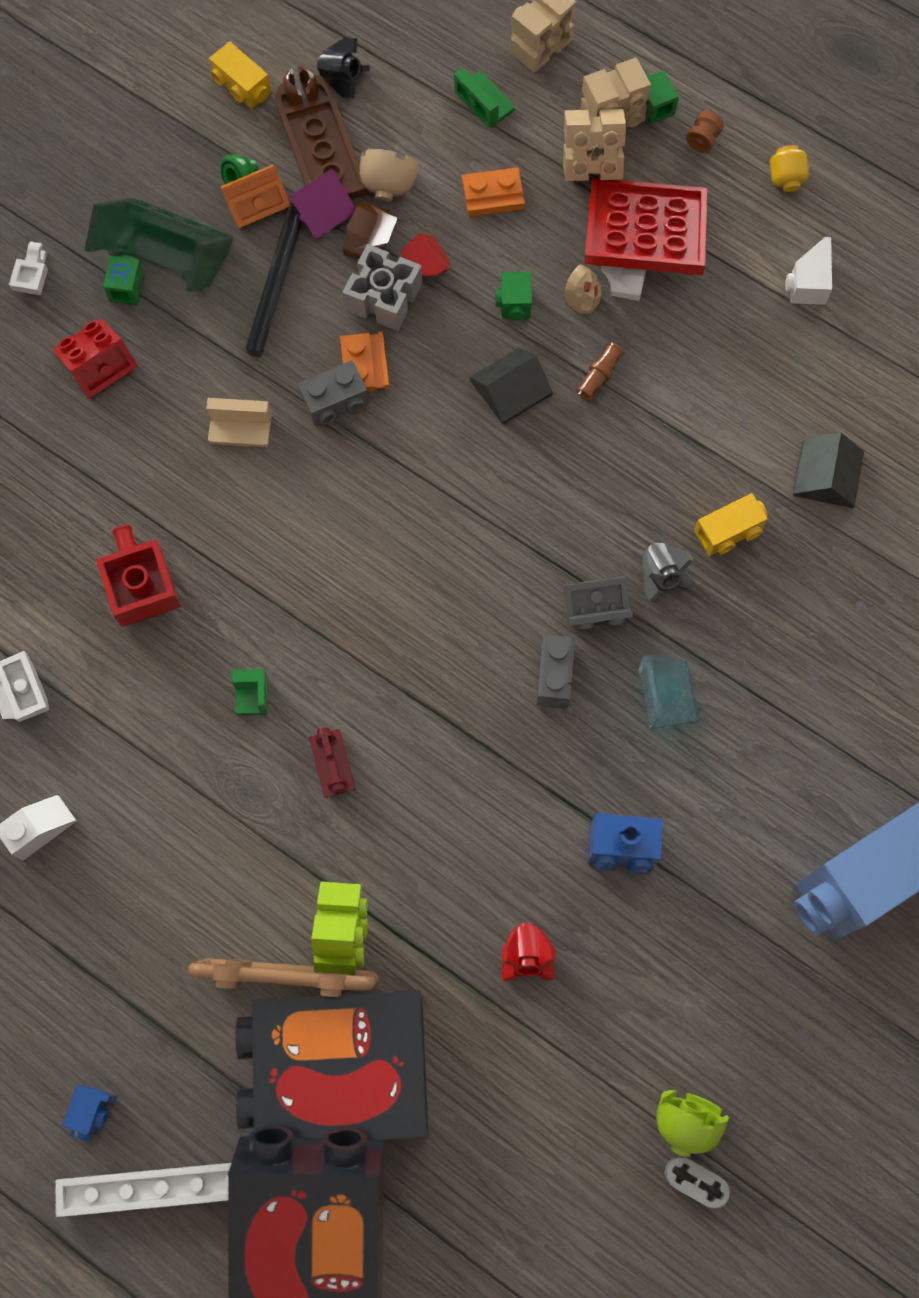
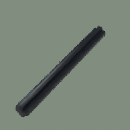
M292 201L286 214L246 345L247 353L256 357L261 356L302 224V221L299 219L300 214Z

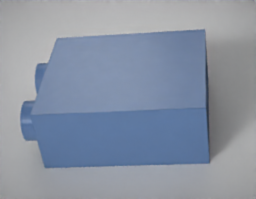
M919 803L795 884L802 894V897L794 901L795 910L805 926L814 935L819 936L827 931L833 941L867 926L919 891Z

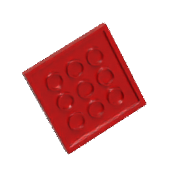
M592 178L584 264L703 275L706 251L707 188Z

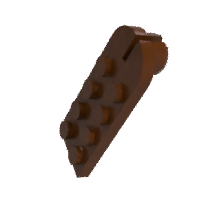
M298 66L299 81L305 98H302L301 92L297 90L293 70L289 69L276 91L275 100L304 185H308L333 169L343 188L348 189L347 194L350 199L367 195L368 189L361 181L359 174L360 166L330 86L323 78L314 75L307 67Z

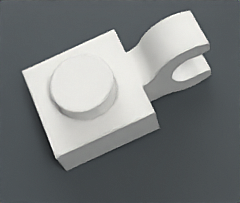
M30 242L26 259H16L9 283L13 291L41 295L48 271L44 264L47 252L41 250V243Z

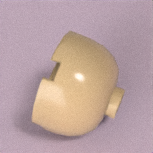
M368 149L366 154L364 152L361 154L359 173L361 181L369 191L375 193L376 199L390 202L392 197H400L406 194L413 186L418 170L417 160L405 155V160H401L396 157L397 152L390 150Z

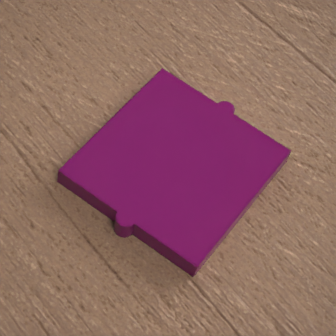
M333 169L289 196L300 214L299 219L305 222L315 239L351 217L356 209L347 194L348 189L343 188Z

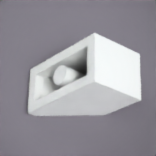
M831 237L823 238L796 261L792 273L787 274L785 288L786 292H790V303L826 305L832 291Z
M56 795L21 808L0 823V839L11 855L24 861L77 822V820L60 796Z

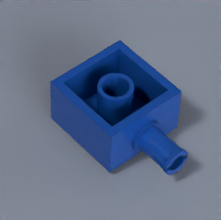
M595 813L590 824L587 864H595V869L602 871H614L615 866L627 867L629 873L648 874V870H653L661 860L663 819Z

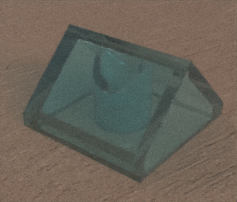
M652 655L642 657L638 672L649 729L654 730L699 722L687 661Z

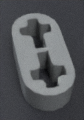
M675 1157L667 1163L665 1178L668 1184L676 1190L710 1208H720L728 1201L730 1195L729 1186L720 1176L684 1157ZM683 1163L687 1165L686 1172L695 1177L693 1184L683 1179L679 1184L676 1183V1175L672 1172L674 1166L681 1168ZM702 1181L708 1185H713L715 1181L719 1183L717 1189L722 1192L719 1199L713 1197L711 1201H708V1193L698 1187L700 1182Z

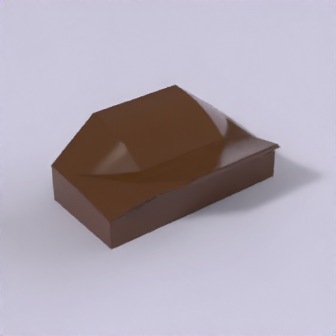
M362 201L356 206L348 226L343 245V254L359 260L367 244L379 249L387 245L398 218L391 215L390 210Z

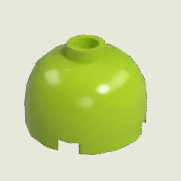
M675 1090L664 1091L658 1104L656 1123L663 1139L671 1145L670 1149L678 1155L690 1157L691 1153L701 1154L711 1151L716 1147L726 1129L729 1119L728 1115L721 1117L722 1109L719 1106L694 1094L687 1093V1100L675 1097L677 1092Z

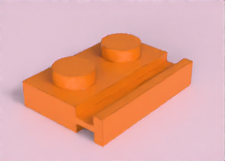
M272 164L220 187L237 228L246 226L289 207L290 202L275 165Z
M518 167L462 175L468 217L525 210V200L523 198Z
M383 331L373 335L362 333L340 336L343 364L353 360L367 392H376V389L384 388L385 390H390Z

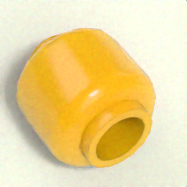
M796 145L781 147L770 158L772 184L783 188L784 192L799 190L801 188L800 184L809 178L807 154Z

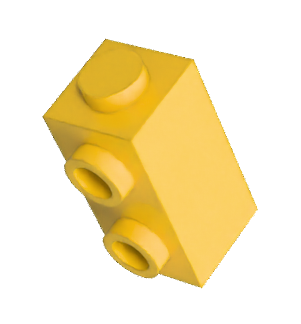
M230 41L209 57L212 78L219 86L224 85L230 90L237 102H243L252 109L258 103L264 102L269 94L272 93L268 74Z
M751 493L698 519L694 532L708 556L717 552L722 555L731 551L736 546L735 543L743 539L751 541L760 536L768 519L767 510L761 501H757Z

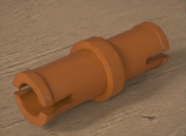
M609 342L597 362L594 361L590 365V372L576 389L578 395L583 399L592 401L602 384L609 381L612 377L611 371L625 353L618 344Z

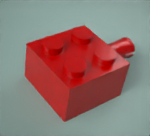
M121 525L112 530L119 552L96 559L113 616L121 627L181 607L164 552L157 539L137 545L131 525Z

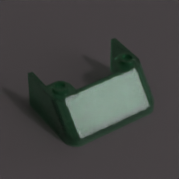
M127 198L95 203L93 205L84 251L90 253L106 250L109 251V256L117 257L136 255L182 273V279L187 282L186 291L193 292L211 286L231 249L233 236L146 201Z

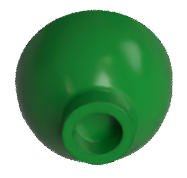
M238 154L224 156L220 164V174L224 184L259 170L257 163L253 159H247Z

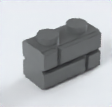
M543 635L536 705L568 708L571 694L575 638Z

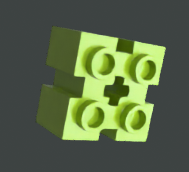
M320 882L317 914L315 915L311 938L314 955V973L328 972L356 976L357 967H363L365 953L363 939H367L368 918H366L368 899L362 898L361 884Z

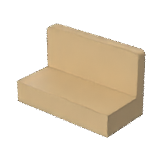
M208 398L206 409L210 417L208 434L210 444L268 447L272 419L268 401Z

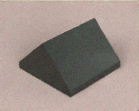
M522 348L515 349L470 377L472 384L503 425L552 395L551 387L537 355Z
M842 432L805 438L802 443L793 496L854 508L864 451Z

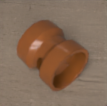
M705 110L700 112L695 120V126L691 127L686 135V141L689 146L698 152H709L715 144V137H718L724 128L723 120L712 111Z

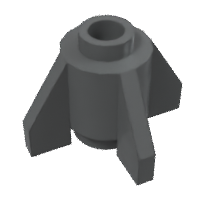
M654 543L646 548L641 561L644 569V593L648 601L654 602L662 594V589L668 590L677 585L690 589L693 586L689 576L684 572L694 561L688 551L666 543Z

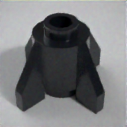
M344 37L324 50L317 60V69L321 78L341 97L354 98L355 83L349 82L356 80L360 71L370 70V65L360 64L359 59L352 54L357 53L358 38Z

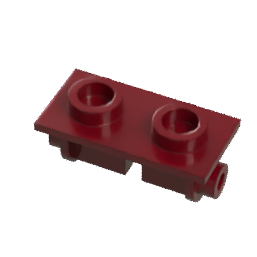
M328 727L317 730V735L310 736L309 741L324 798L356 790L340 729L330 731Z

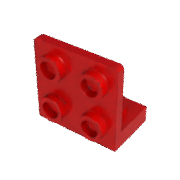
M103 319L87 323L83 330L72 337L62 339L58 346L52 350L56 357L70 371L88 399L138 367L122 338Z

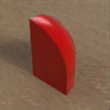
M420 232L400 251L405 259L422 265V275L424 276L440 275L450 268L448 258L434 236Z

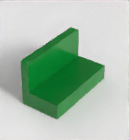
M461 68L454 73V92L489 129L514 112L515 106L481 71L470 76Z

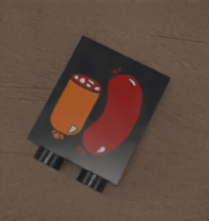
M420 990L344 994L341 997L309 996L252 1000V1016L237 1017L235 1030L238 1060L253 1059V1088H240L237 1091L236 1119L239 1132H252L259 1127L275 1125L290 1129L293 1132V1138L323 1139L325 1133L337 1128L361 1130L366 1134L367 1140L429 1136L423 1001Z
M275 1125L259 1127L253 1130L249 1136H240L228 1171V1298H382L384 1140H367L364 1132L354 1128L330 1130L324 1134L323 1139L293 1138V1132L290 1129Z

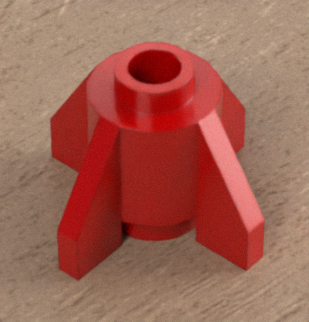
M522 923L510 932V936L502 949V981L509 982L518 978L519 975L527 977L538 975V977L548 981L554 980V966L552 963L556 961L555 947L544 931L535 924Z

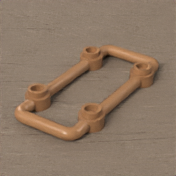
M206 958L191 963L187 969L188 974L192 977L216 980L215 987L237 988V982L296 985L321 988L320 995L341 997L342 990H371L379 980L375 972L357 970L356 976L328 972L314 973V966L263 963L239 959Z

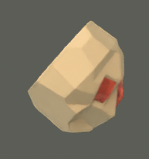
M581 264L571 273L564 291L567 305L579 314L592 313L599 305L601 298V285L598 283L597 275L591 269Z

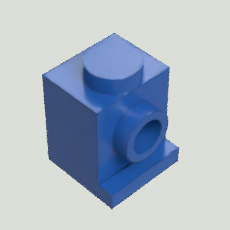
M77 1085L62 1127L71 1129V1137L90 1142L91 1136L96 1135L98 1129L102 1130L109 1115V1109H106L107 1103H115L117 1096L87 1085Z

